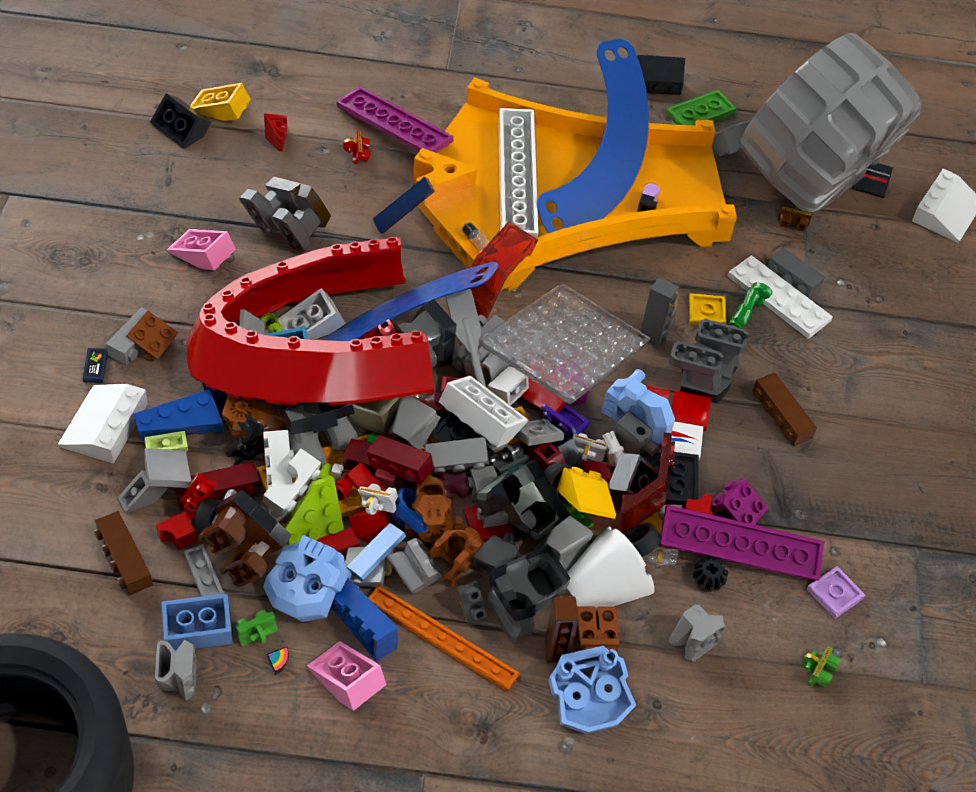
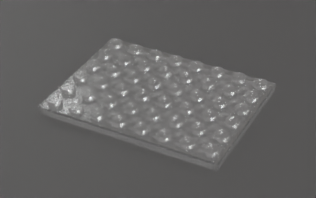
M561 283L480 337L478 343L487 351L571 405L648 345L651 338L569 286Z

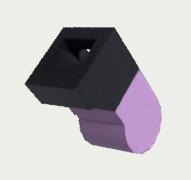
M647 184L645 186L637 212L656 210L660 188L657 185Z

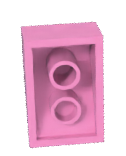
M197 229L187 230L167 249L172 255L200 269L211 271L218 269L220 264L228 259L236 250L228 231Z
M341 641L307 665L308 670L340 703L353 711L386 686L381 666Z

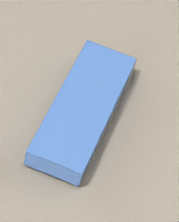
M389 523L347 568L358 578L364 580L406 537L405 533Z

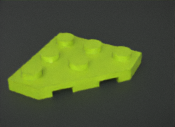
M332 475L312 481L307 488L308 492L304 498L299 500L291 512L292 516L288 522L283 524V527L292 534L285 547L301 541L303 535L317 540L320 537L336 534L344 530L335 481Z

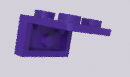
M546 404L541 406L547 421L559 428L565 437L573 438L574 434H583L591 424L587 418L567 404L563 406L559 413Z

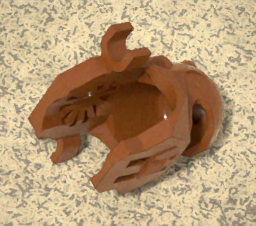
M231 396L227 397L222 418L228 422L227 429L232 432V436L245 438L248 435L249 431L241 430L237 424L238 421L245 422L247 420L246 414H250L259 424L262 423L264 426L261 434H257L254 439L264 436L263 432L286 430L287 425L280 410L272 407L269 403L261 402L257 398L245 399L241 396L238 399Z
M426 477L422 484H417L415 492L416 501L412 503V511L423 518L424 525L427 526L426 532L417 534V537L424 545L435 544L446 530H455L458 527H463L462 516L451 519L452 499L447 498L445 486L439 478ZM405 523L406 536L415 534L416 532Z
M469 526L458 527L455 530H446L433 545L428 555L432 559L434 557L442 558L453 567L445 574L442 581L452 580L450 588H454L459 581L458 575L468 570L471 566L470 561L486 542H482L480 534L475 529ZM449 538L452 540L454 550L449 547Z

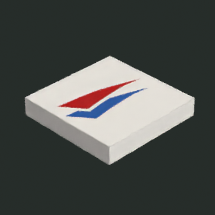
M674 422L671 435L662 444L661 450L697 454L700 460L703 426Z

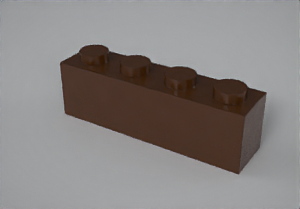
M772 373L756 379L753 388L754 396L759 399L765 411L774 419L775 424L782 430L785 438L793 446L813 439L817 427L777 374Z
M119 511L96 519V529L93 530L97 541L102 540L104 544L101 545L105 557L109 556L111 559L109 564L113 573L117 572L119 575L117 580L122 590L126 589L130 596L153 586L151 574Z
M561 595L553 598L544 640L547 663H558L561 655L571 653L579 620L576 597Z

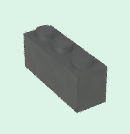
M784 247L770 257L767 266L807 298H810L821 289L825 276Z

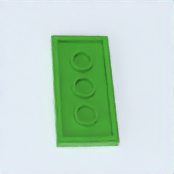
M719 90L666 108L665 113L676 125L695 126L696 120H713L714 122L736 114L737 109Z

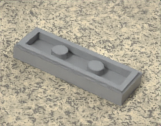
M204 544L184 550L185 559L201 597L224 594Z

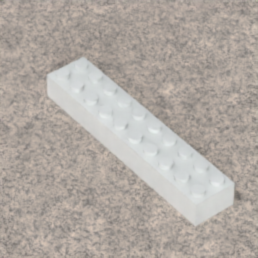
M500 108L499 187L500 246L512 247L538 237L534 110Z

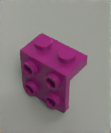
M745 478L727 482L724 485L725 489L713 498L714 502L710 507L713 513L726 510L734 520L753 525L767 511V505Z

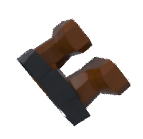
M241 490L224 499L215 508L218 516L214 524L205 528L198 536L199 542H203L204 539L208 540L207 544L213 547L211 552L216 555L236 547L232 555L222 565L220 571L223 575L227 571L230 572V577L235 580L233 584L239 587L260 579L267 571V563L264 559L269 554L282 549L292 535L246 492Z

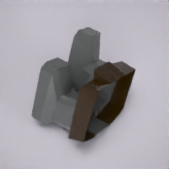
M273 177L265 184L269 191L265 197L256 190L247 189L239 200L256 225L262 231L268 227L270 233H273L278 228L288 245L294 249L300 246L303 253L310 246L309 237L318 227H326L331 217V214L312 186Z

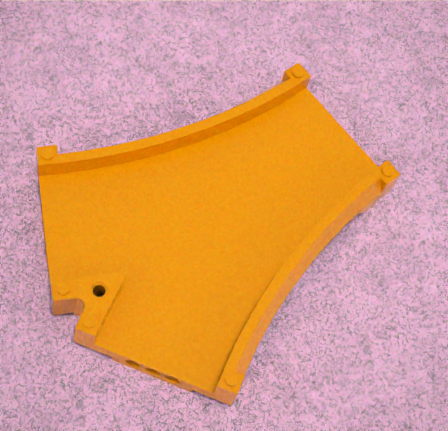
M474 77L467 87L466 103L445 130V132L453 135L454 141L438 153L422 148L414 158L413 184H416L425 176L429 179L435 190L433 194L417 207L434 225L433 231L467 269L489 262L498 263L499 266L493 276L485 282L493 293L503 289L509 292L518 288L535 270L536 266L579 252L627 241L687 234L700 247H712L713 242L730 241L737 218L734 204L726 205L712 150L716 132L713 120H696L695 126L649 123L646 150L640 170L624 199L611 213L603 219L562 229V220L556 217L553 218L552 224L558 231L548 233L538 212V237L512 247L500 246V108L534 110L537 200L541 194L557 189L572 181L590 164L602 142L607 117L568 111L513 97L489 89V82ZM647 184L657 185L660 188L656 210L637 212L645 186ZM552 201L546 203L547 211L555 213L557 210L555 203ZM471 222L479 230L476 238L469 239L462 231L465 223ZM489 246H494L498 253L488 257L484 255V251ZM489 268L482 269L477 274H481Z

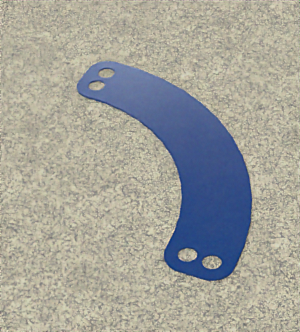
M624 39L604 41L598 45L596 50L607 93L606 127L596 155L581 174L572 181L557 189L545 192L538 197L537 209L548 233L558 231L552 224L553 218L556 217L562 220V229L603 219L624 199L640 170L649 130L647 91L635 49ZM618 48H625L628 52V57H620ZM606 50H611L614 53V61H609L605 57ZM548 201L555 203L557 207L555 213L547 211L546 203Z
M489 262L423 284L365 312L322 340L351 341L359 339L378 327L379 324L386 323L388 319L391 320L434 299L436 300L485 283L493 276L499 265L497 262ZM489 268L487 271L477 274L480 270ZM483 277L479 281L471 283L475 278Z

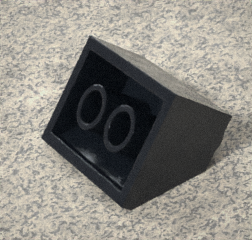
M637 54L647 93L681 95L684 84L685 58Z
M165 93L150 121L152 125L183 148H187L203 138L212 123L184 101Z

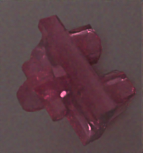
M446 472L439 474L440 480L445 486L447 498L453 500L452 493L455 492L461 498L469 494L465 472L456 476L454 474L448 475Z

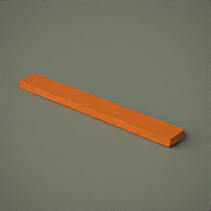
M377 586L368 597L388 618L506 692L511 689L519 678L520 673L383 587Z

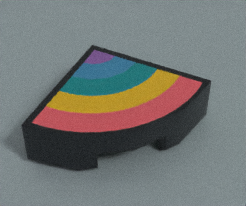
M287 646L267 654V659L274 675L282 672L289 659Z

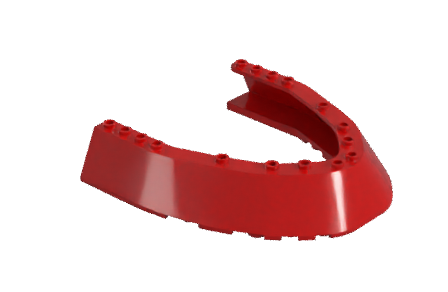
M388 237L387 239H371L365 242H352L350 244H334L330 247L310 251L269 265L236 279L203 305L188 335L186 344L190 375L196 381L204 382L206 387L214 391L218 389L225 391L228 396L239 399L243 396L245 399H266V403L296 405L299 402H329V405L355 404L433 393L434 384L429 344L426 334L416 330L408 333L353 339L351 341L299 339L297 336L289 338L258 334L257 331H249L240 327L241 309L259 317L284 308L285 304L301 302L320 288L327 294L406 284L401 263V238Z

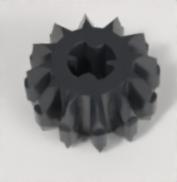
M710 556L706 560L702 557L700 562H697L694 566L693 578L696 579L695 585L701 584L702 590L706 587L710 592L713 589L719 591L727 582L728 570L725 569V563L720 564L719 558L713 560Z

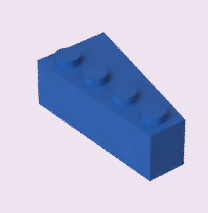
M210 389L133 414L141 440H145L144 437L185 431V435L224 432L223 422Z
M347 578L342 590L335 593L331 608L374 661L377 662L397 649L398 627L359 589L356 583H352Z

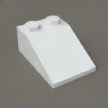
M322 288L278 318L282 331L305 327L307 337L310 340L329 335L346 324L334 302Z

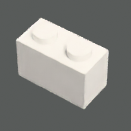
M508 366L489 383L487 389L511 406L529 388L528 372Z

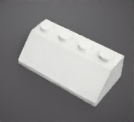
M471 376L448 382L439 400V403L445 406L446 410L454 413L459 417L460 421L468 424L477 434L485 437L491 445L496 447L509 443L528 421L527 418Z

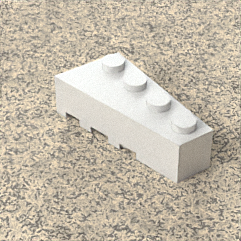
M288 430L263 432L268 489L276 479L285 485L293 484L292 478L295 477L287 471L288 464L294 457L293 449L290 450ZM269 507L270 515L277 522L288 521L292 516V513L288 511L281 516Z

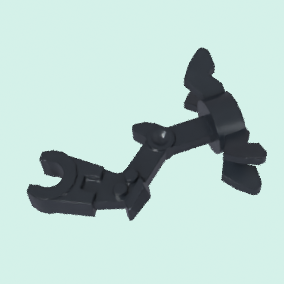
M250 414L245 415L247 419L245 422H237L241 430L249 431L245 438L239 439L242 444L240 450L232 449L226 453L227 457L238 456L233 466L239 465L244 460L254 459L256 454L262 452L265 454L263 446L256 448L263 442L262 438H257L252 444V440L257 434H261L264 426L262 423L259 424Z

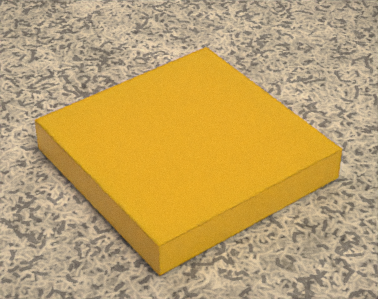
M690 293V325H699V322L703 319L727 324L725 297Z

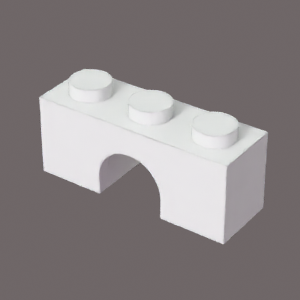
M300 449L289 462L287 469L295 477L296 481L293 484L285 485L276 479L263 495L262 502L281 516L286 511L290 513L297 503L295 501L299 495L302 497L308 490V483L311 480L315 481L320 475L321 462L303 449Z

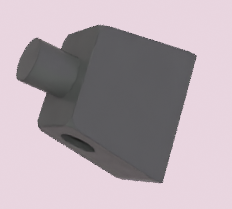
M628 411L617 422L615 436L625 452L641 455L645 451L653 456L658 450V446L651 442L652 429L632 412Z
M505 533L503 538L496 535L491 536L474 555L472 568L490 576L491 570L515 560L519 547L514 544L516 537L511 533Z

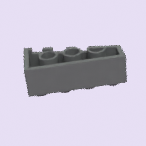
M660 277L656 280L650 289L639 338L658 347L662 341L667 340L670 334L669 330L675 321L679 286Z

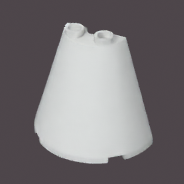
M606 527L568 570L567 573L571 579L562 595L576 597L577 606H595L597 611L598 606L613 607L654 593V583L651 575H646V564L633 544L617 529L611 530V527Z

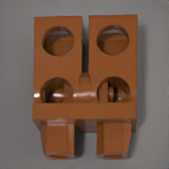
M577 606L579 619L576 629L578 651L605 646L608 650L613 649L617 652L619 647L617 607L598 606L596 611L595 606Z

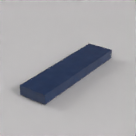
M424 176L373 218L379 233H385L435 192L427 177Z

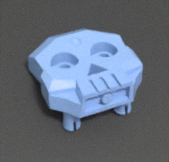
M636 369L629 378L617 379L606 391L602 413L613 418L616 427L617 422L628 411L632 412L652 429L651 442L661 445L671 435L675 417L669 401L647 390L646 386L641 383L645 379L644 372Z
M303 535L301 541L286 547L284 546L275 559L277 564L267 575L263 588L272 607L301 622L327 618L335 593L342 590L347 578L350 580L352 572L345 567L344 555L330 546Z
M599 646L561 655L557 667L548 679L551 694L557 698L560 725L584 734L616 727L636 706L625 681L628 673L624 659L619 657L615 650H608L605 646ZM592 670L589 678L582 672ZM604 686H610L611 692H606ZM573 693H578L580 699L575 700L572 696Z

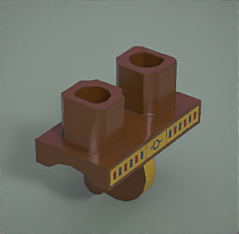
M796 205L795 208L782 206L778 221H780V226L789 227L790 223L797 225V230L805 231L806 227L809 226L812 212L803 211Z

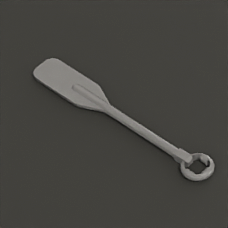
M467 289L447 295L446 300L451 319L457 324L456 337L470 353L476 380L486 387L477 353L481 337V326L472 291ZM486 439L487 448L492 451H500L507 446V444L496 447L490 445Z

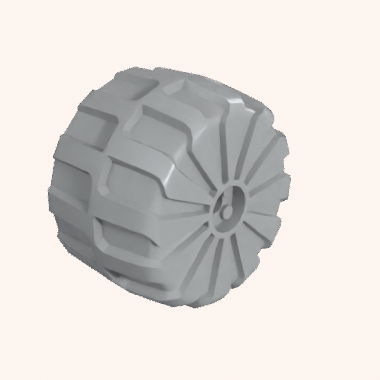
M848 33L820 49L778 87L746 127L740 145L769 183L803 211H819L842 196L847 189L853 187L865 176L869 165H877L889 153L888 149L903 138L909 131V127L916 122L921 113V98L891 62L857 34Z

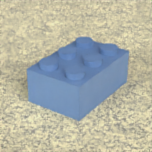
M228 594L161 602L164 641L169 642L175 652L184 640L194 644L195 649L233 644Z

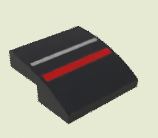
M880 163L869 165L865 176L851 189L884 199L893 167Z

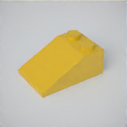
M238 83L202 89L190 107L203 116L221 121H235L240 118V115L251 99L243 84Z
M577 467L563 469L556 490L580 512L615 519L616 513L608 484L601 477L600 473L595 471L586 473Z

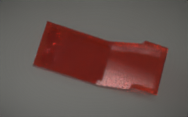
M508 221L481 250L471 266L475 267L489 262H497L499 265L488 281L471 288L478 316L483 315L486 319L506 278L525 257L531 256L538 241L511 221ZM489 268L482 269L477 274H481ZM483 277L475 278L471 283L477 282Z
M664 433L659 477L635 495L623 494L621 506V533L623 535L666 505L670 465L675 463V441H672V433Z

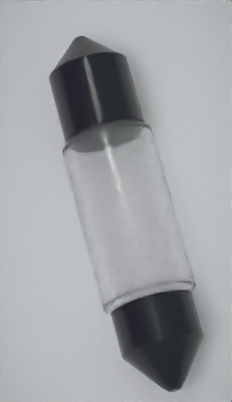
M471 222L464 224L462 231L483 256L488 257L498 253L494 245Z

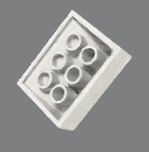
M942 169L917 207L912 222L959 243L976 216V193L958 175Z
M129 384L93 385L59 441L58 447L114 464L136 426L133 414L145 410L148 405L146 389Z

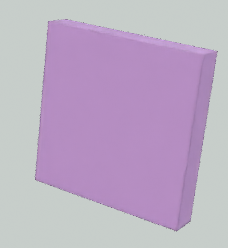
M838 566L807 587L810 594L834 619L862 601L866 596Z

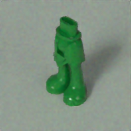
M753 283L746 292L743 303L738 305L736 313L729 320L728 325L743 328L751 318L753 306H762L765 299L770 298L773 293L771 288L764 283Z

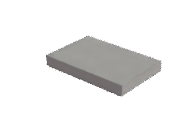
M144 449L149 486L188 488L192 481L185 450Z

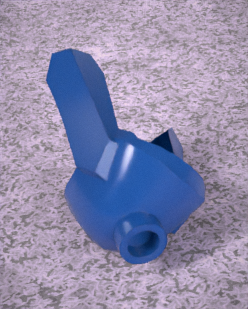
M401 488L397 493L398 498L395 501L396 510L394 513L389 512L390 515L404 529L405 523H407L417 534L426 532L427 526L424 525L423 518L412 511V503L416 501L414 491L410 488Z

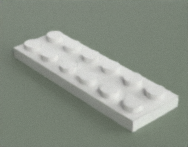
M752 255L728 273L727 277L746 291L755 282L768 285L773 293L770 298L765 299L764 305L808 339L832 320L833 316Z

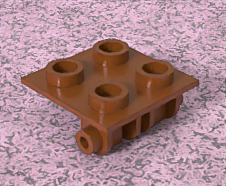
M147 310L126 337L144 349L145 358L150 360L151 358L158 359L178 335V332Z

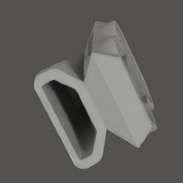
M490 337L480 339L477 350L486 388L512 361L510 351L507 348L496 346ZM468 352L464 362L466 377L471 376L476 380L471 356Z
M411 396L401 397L395 420L387 432L400 441L421 450L427 444V439L431 432L437 428L441 417L437 415L433 408Z
M569 516L553 528L534 548V551L549 545L566 572H568L589 547L587 542L592 538L593 532Z
M416 538L407 542L404 552H396L387 556L409 591L413 594L418 593L428 585L436 583L444 577L436 562L428 555L429 550Z
M695 604L683 613L668 641L673 646L685 645L684 659L694 662L715 647L721 640L722 636L720 634L726 628L723 616L708 615L700 605Z
M184 640L175 652L169 642L159 641L157 643L155 680L160 690L178 691L185 700L195 696L197 671L195 645Z

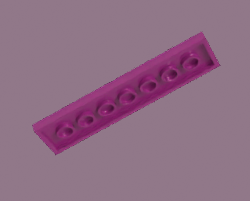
M362 86L357 87L336 101L337 107L418 152L424 148L438 153L454 141L453 135Z
M667 505L665 507L661 542L659 545L816 581L820 579L825 541Z

